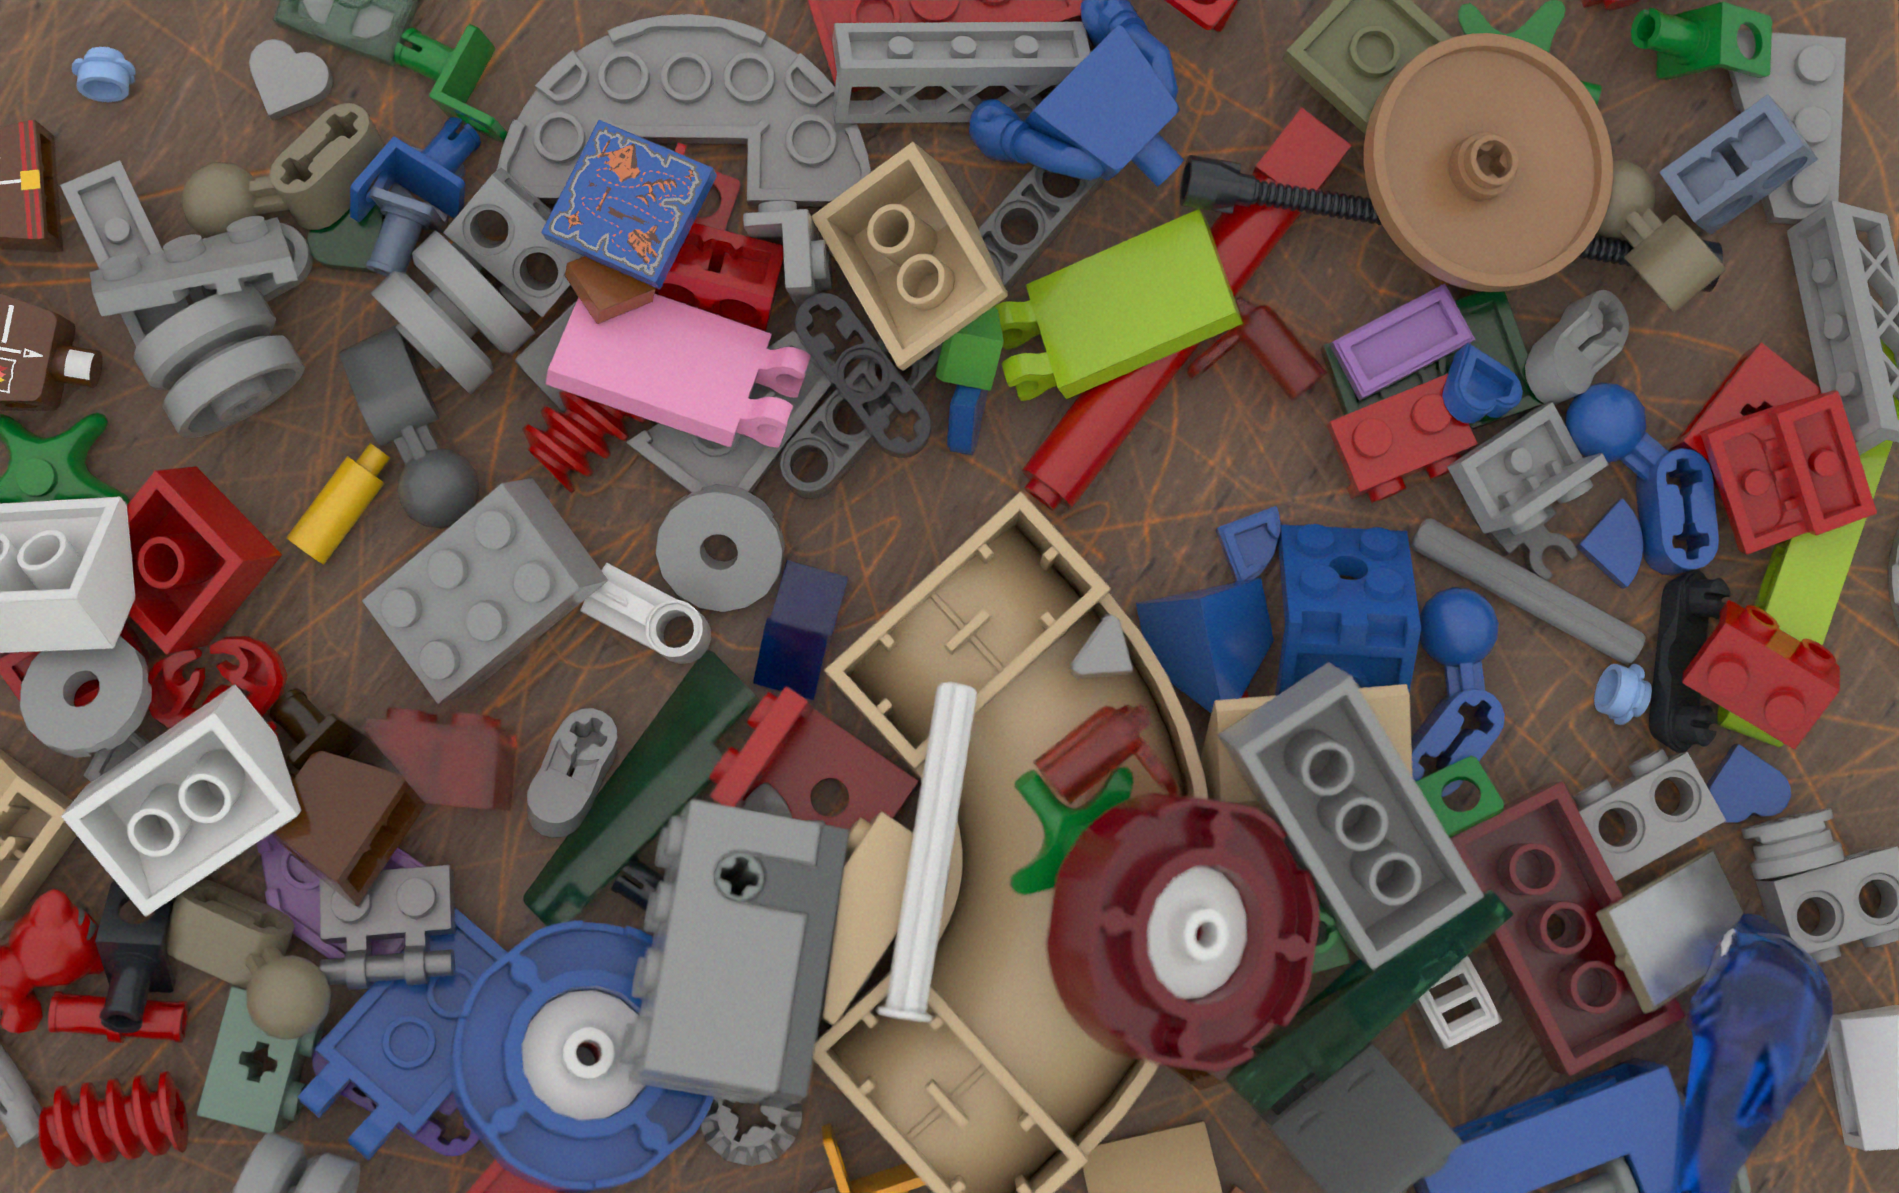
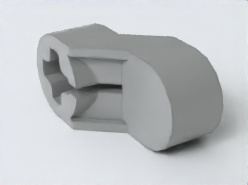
M1604 289L1570 303L1565 308L1560 322L1532 346L1525 366L1526 379L1531 391L1542 403L1548 404L1553 402L1556 405L1585 393L1590 387L1595 373L1622 351L1628 337L1629 321L1624 306L1612 292Z
M593 708L577 710L562 722L553 736L541 768L531 782L527 792L528 820L532 827L541 835L556 838L573 833L582 824L592 808L603 778L613 764L617 754V727L612 718L603 711ZM572 768H573V769H575V771H574V773H573V776L570 777V774H571V771H572Z

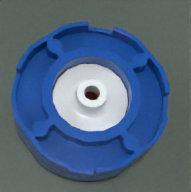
M583 920L554 924L532 933L484 970L472 987L458 1016L451 1043L450 1074L454 1098L460 1115L502 1168L516 1177L540 1187L563 1192L584 1193L615 1188L644 1176L693 1136L705 1119L714 1097L628 1082L630 1065L620 1063L621 1047L627 1023L633 1024L635 1016L640 1015L642 998L632 997L637 962L639 957H645L647 948L652 947L653 936L630 926L623 928L604 923H583ZM584 1047L593 1053V1066H586L578 1061L576 1057L577 1048Z

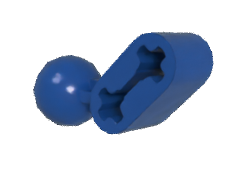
M1601 382L1590 385L1586 392L1575 396L1567 410L1565 422L1566 428L1581 455L1587 457L1603 453L1608 463L1620 460L1637 475L1636 496L1638 516L1643 536V555L1648 565L1654 571L1669 576L1706 566L1716 555L1719 544L1713 476L1709 463L1701 454L1694 450L1681 448L1669 452L1645 432L1647 428L1645 408L1633 391L1618 384ZM1666 473L1672 478H1680L1681 489L1677 485L1667 484ZM1674 536L1677 540H1686L1687 552L1681 548H1674L1672 543Z
M1452 587L1437 592L1425 603L1419 615L1421 624L1419 639L1422 648L1434 661L1444 665L1447 695L1439 701L1411 738L1412 778L1415 782L1419 781L1425 772L1424 768L1418 763L1421 756L1436 757L1439 755L1440 758L1436 763L1438 771L1468 756H1474L1480 761L1498 738L1504 726L1505 714L1502 705L1493 694L1485 691L1482 660L1491 653L1497 641L1499 622L1494 608L1486 598L1469 588ZM1477 705L1479 708L1475 712L1474 717L1481 723L1479 728L1463 729L1461 731L1460 727L1463 725L1464 718L1458 712L1460 706ZM1458 780L1448 784L1442 792V797L1452 794L1464 781Z

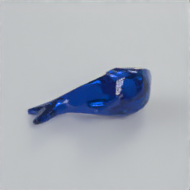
M1743 913L1725 933L1710 954L1711 961L1708 970L1690 1002L1686 1026L1692 1030L1694 1043L1683 1117L1677 1193H1729L1732 1180L1754 1148L1773 1125L1781 1121L1784 1112L1808 1084L1822 1060L1830 1039L1833 1025L1832 992L1823 969L1812 955L1784 931L1760 915Z

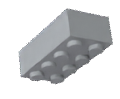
M1328 662L1218 734V737L1265 813L1288 834L1283 839V842L1299 868L1310 871L1317 897L1328 915L1334 919L1336 923L1334 925L1347 946L1372 970L1484 897L1351 675Z

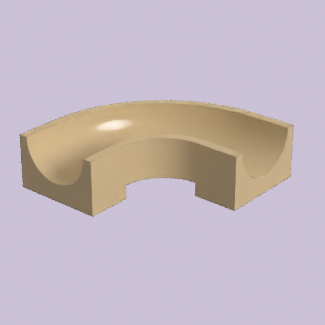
M1022 492L1018 493L825 669L829 680L910 767L921 782L937 687L940 683H959L974 688L977 694L925 1013L932 1015L931 1022L878 1014L879 1006L886 1007L891 977L890 970L841 1015L835 1026L830 1025L816 1038L813 1059L934 1193H1054L1089 1161L1087 1158L1088 1154L1125 1116L1159 1066V1064L1113 1053L1099 1045L1076 1024L1059 997L1052 978L1046 947L1055 888L1034 894L1022 895L1015 893L1010 886L1011 876L1035 857L1042 846L1044 838L1043 827L1038 816L1014 787L1016 780L1025 772L1034 769L1059 801L1069 807L1077 808L1085 804L1099 791L1106 779L1116 768L1128 767L1133 773L1134 782L1129 799L1150 793L1208 799L1205 776L1192 731L1166 672L1142 633L1109 594L1111 588ZM1112 614L1120 621L1133 671L1130 675L1076 678L1070 673L1071 669L1069 667L1104 617L1106 615L1109 617Z

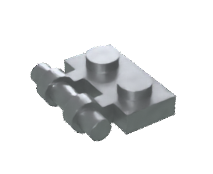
M450 865L382 870L358 907L347 901L320 879V939L325 944L347 943L345 958L320 961V969L325 973L329 985L347 984L349 990L367 989L371 987V982L398 979H406L407 985L429 984L430 977L455 974L453 949L430 951V936L455 934L454 870ZM405 938L406 947L404 953L372 956V940Z

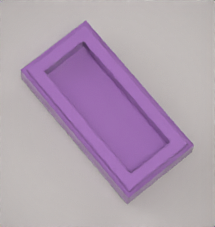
M1443 284L1333 341L1330 347L1357 398L1361 401L1458 351L1466 343L1471 344L1475 338L1446 284Z

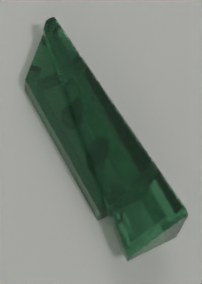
M707 650L695 662L596 796L593 806L582 824L565 838L523 896L525 905L547 927L572 921L623 871V868L634 855L637 857L661 833L662 828L668 826L671 816L677 817L690 800H694L712 782L709 776L724 755L715 743L759 700L714 652Z
M1489 888L1482 892L1483 898L1374 970L1359 958L1301 1009L1287 1027H1280L1251 1048L1255 1056L1235 1065L1230 1074L1225 1077V1080L1231 1088L1261 1114L1265 1113L1311 1071L1323 1082L1326 1081L1508 921L1514 913Z

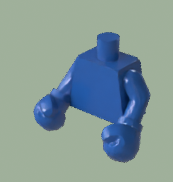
M1083 0L1080 7L1083 26L1091 43L1096 48L1024 121L1010 107L999 100L989 99L978 104L970 117V138L978 149L991 160L1022 164L1029 162L1049 172L1087 181L1100 177L1109 181L1132 161L1158 187L1184 161L1158 133L1180 111L1175 101L1179 90L1170 50L1148 31L1147 25L1138 16L1129 0Z

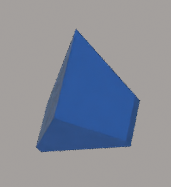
M1261 577L1136 603L1142 635L1166 672L1170 682L1210 713H1212L1214 701L1241 699L1274 642Z

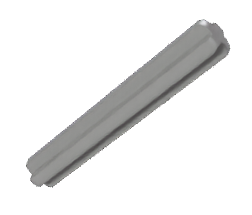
M1427 518L1420 524L1414 534L1411 543L1413 550L1622 664L1633 663L1640 654L1646 639L1642 632L1432 518Z

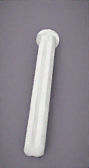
M947 682L940 683L937 687L886 1007L879 1006L878 1014L931 1022L932 1015L925 1013L977 695L974 688L964 684Z

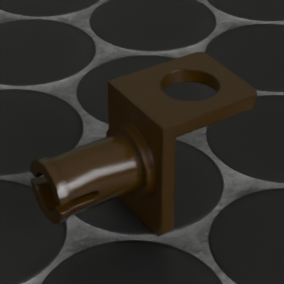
M300 689L286 692L273 704L270 710L271 719L279 724L298 744L287 757L291 765L298 770H301L311 754L324 751L405 776L364 732L334 713L325 717Z

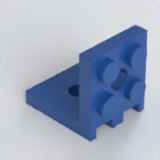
M1319 524L1304 526L1281 525L1278 550L1285 629L1275 696L1281 694L1328 662L1351 675L1355 683L1358 684V688L1407 684L1408 691L1410 692L1421 624L1408 532L1388 530L1381 527L1359 529L1325 527ZM1339 576H1351L1356 578V580L1342 579Z

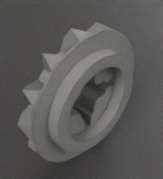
M713 1098L707 1115L701 1123L706 1143L726 1161L753 1167L779 1158L791 1146L801 1126L802 1103L801 1101L793 1102L791 1106L785 1109L761 1105L760 1111L768 1117V1121L776 1124V1128L774 1129L767 1124L764 1127L754 1124L748 1132H744L741 1139L735 1137L739 1130L737 1125L740 1116L732 1111L733 1107L724 1103L725 1099Z

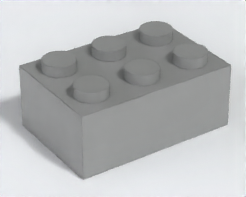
M530 478L501 483L364 598L362 602L437 704L473 692L609 580L534 479Z

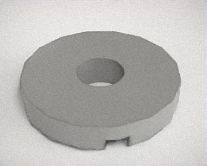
M720 484L702 487L701 491L692 492L688 496L685 495L674 502L658 530L656 556L661 574L678 596L698 608L720 612L746 608L765 596L780 574L785 550L782 530H779V526L773 518L774 514L766 503L743 488ZM711 535H725L736 544L738 555L729 561L715 560L706 552L704 540Z
M120 635L115 647L110 649L41 651L31 662L21 684L20 710L27 729L54 752L74 758L91 756L88 753L97 752L103 748L109 751L121 745L141 725L151 703L152 685L148 683L146 668L148 670L149 668L144 656ZM89 680H99L100 688L97 697L86 706L75 707L74 696L77 689Z

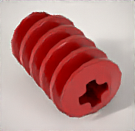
M561 390L559 396L566 411L561 413L544 406L540 411L548 429L542 431L526 424L522 430L530 446L527 450L572 494L575 489L568 475L570 470L587 477L593 474L586 457L588 452L605 459L611 456L604 439L606 434L626 441L629 438V434L622 419L627 416L641 423L648 419Z
M170 1071L160 1073L157 1091L155 1092L150 1091L144 1075L134 1076L131 1095L124 1094L118 1078L109 1079L104 1099H99L92 1082L82 1083L79 1102L74 1103L66 1085L56 1087L53 1105L43 1107L39 1116L38 1140L43 1159L51 1170L63 1168L67 1161L76 1167L88 1165L94 1157L101 1163H109L115 1161L120 1153L128 1160L140 1158L146 1149L153 1156L167 1154L172 1145L180 1153L185 1152L188 1144L187 1112L183 1095L179 1088H176Z

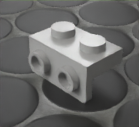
M769 201L759 204L758 212L743 214L744 228L749 237L783 245L785 288L797 309L807 298L822 293V290H832L833 277L830 251L826 252L825 240H819V233L808 209L797 210V203L792 201Z
M1552 402L1538 406L1447 466L1483 534L1510 528L1512 534L1517 535L1543 522L1548 517L1544 508L1557 500L1559 504L1566 503L1593 487L1590 477L1609 464L1603 453L1582 457Z

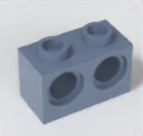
M1767 94L1662 169L1660 174L1693 222L1711 235L1817 161L1818 158L1785 111Z

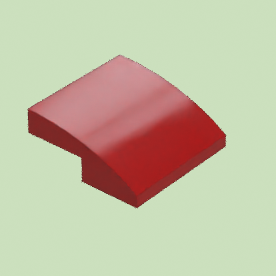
M1833 390L1788 402L1700 431L1738 550L1746 555L1807 532L1817 536L1877 514L1839 391Z

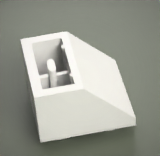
M1899 1005L1821 1017L1844 1144L1864 1151L1899 1149Z

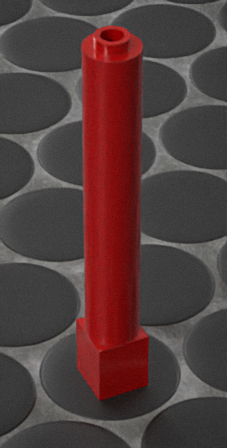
M1301 107L1257 163L1251 175H1254L1255 179H1259L1260 183L1266 180L1268 184L1272 181L1276 185L1283 183L1284 186L1286 184H1290L1292 187L1296 185L1300 189L1306 187L1308 190L1310 188H1314L1316 191L1318 189L1321 190L1342 163L1352 145ZM1256 202L1254 205L1251 204L1250 207L1235 205L1232 214L1221 213L1210 227L1234 299L1303 212H1298L1297 209L1290 211L1289 207L1283 210L1281 206L1278 209L1274 208L1273 205L1271 207H1266L1265 204L1259 206ZM1201 342L1082 392L1023 467L1022 472L1029 479L1024 489L1038 502L1052 511L1059 504L1072 509Z

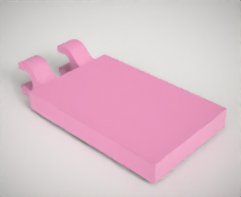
M654 294L653 302L599 324H596L578 297L548 368L546 385L730 448L736 433L751 437L763 445L779 448L793 405L776 397L749 399L754 384L758 383L770 387L781 395L798 398L811 355L794 347L770 350L768 346L771 333Z

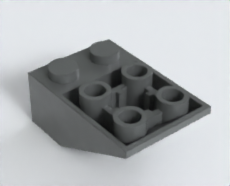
M1352 1026L1252 1107L1294 1162L1323 1193H1402L1419 1178L1429 1177L1438 1172L1447 1163L1450 1153L1463 1143L1380 1051Z

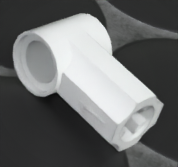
M609 563L605 564L601 571L609 581L584 600L581 608L582 613L656 651L669 661L679 664L692 663L703 656L709 648L711 628L706 618L688 602L677 600ZM685 616L691 618L694 624V632L690 641L679 648L667 647L664 641L666 625L676 617Z

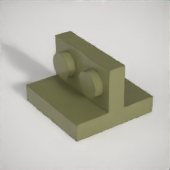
M1334 0L1286 50L1282 60L1366 134L1368 121L1375 102L1393 75L1427 48L1453 37L1412 0Z

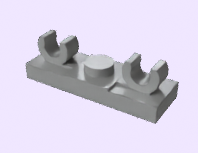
M120 160L60 185L99 269L102 262L117 255L135 253L140 258L163 251ZM186 298L177 303L120 314L137 347L147 334L189 305Z

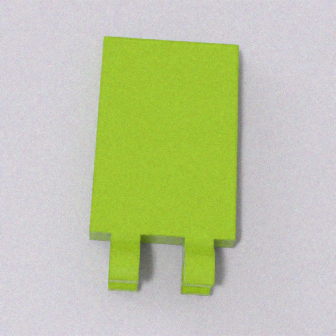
M1200 209L1026 284L1030 297L1029 301H1007L993 306L999 313L1004 341L1003 347L1005 349L1018 347L1041 334L1046 349L1044 353H1021L1011 356L1001 363L1008 386L1016 387L1021 401L1036 398L1055 386L1058 387L1066 399L1243 324L1211 230Z

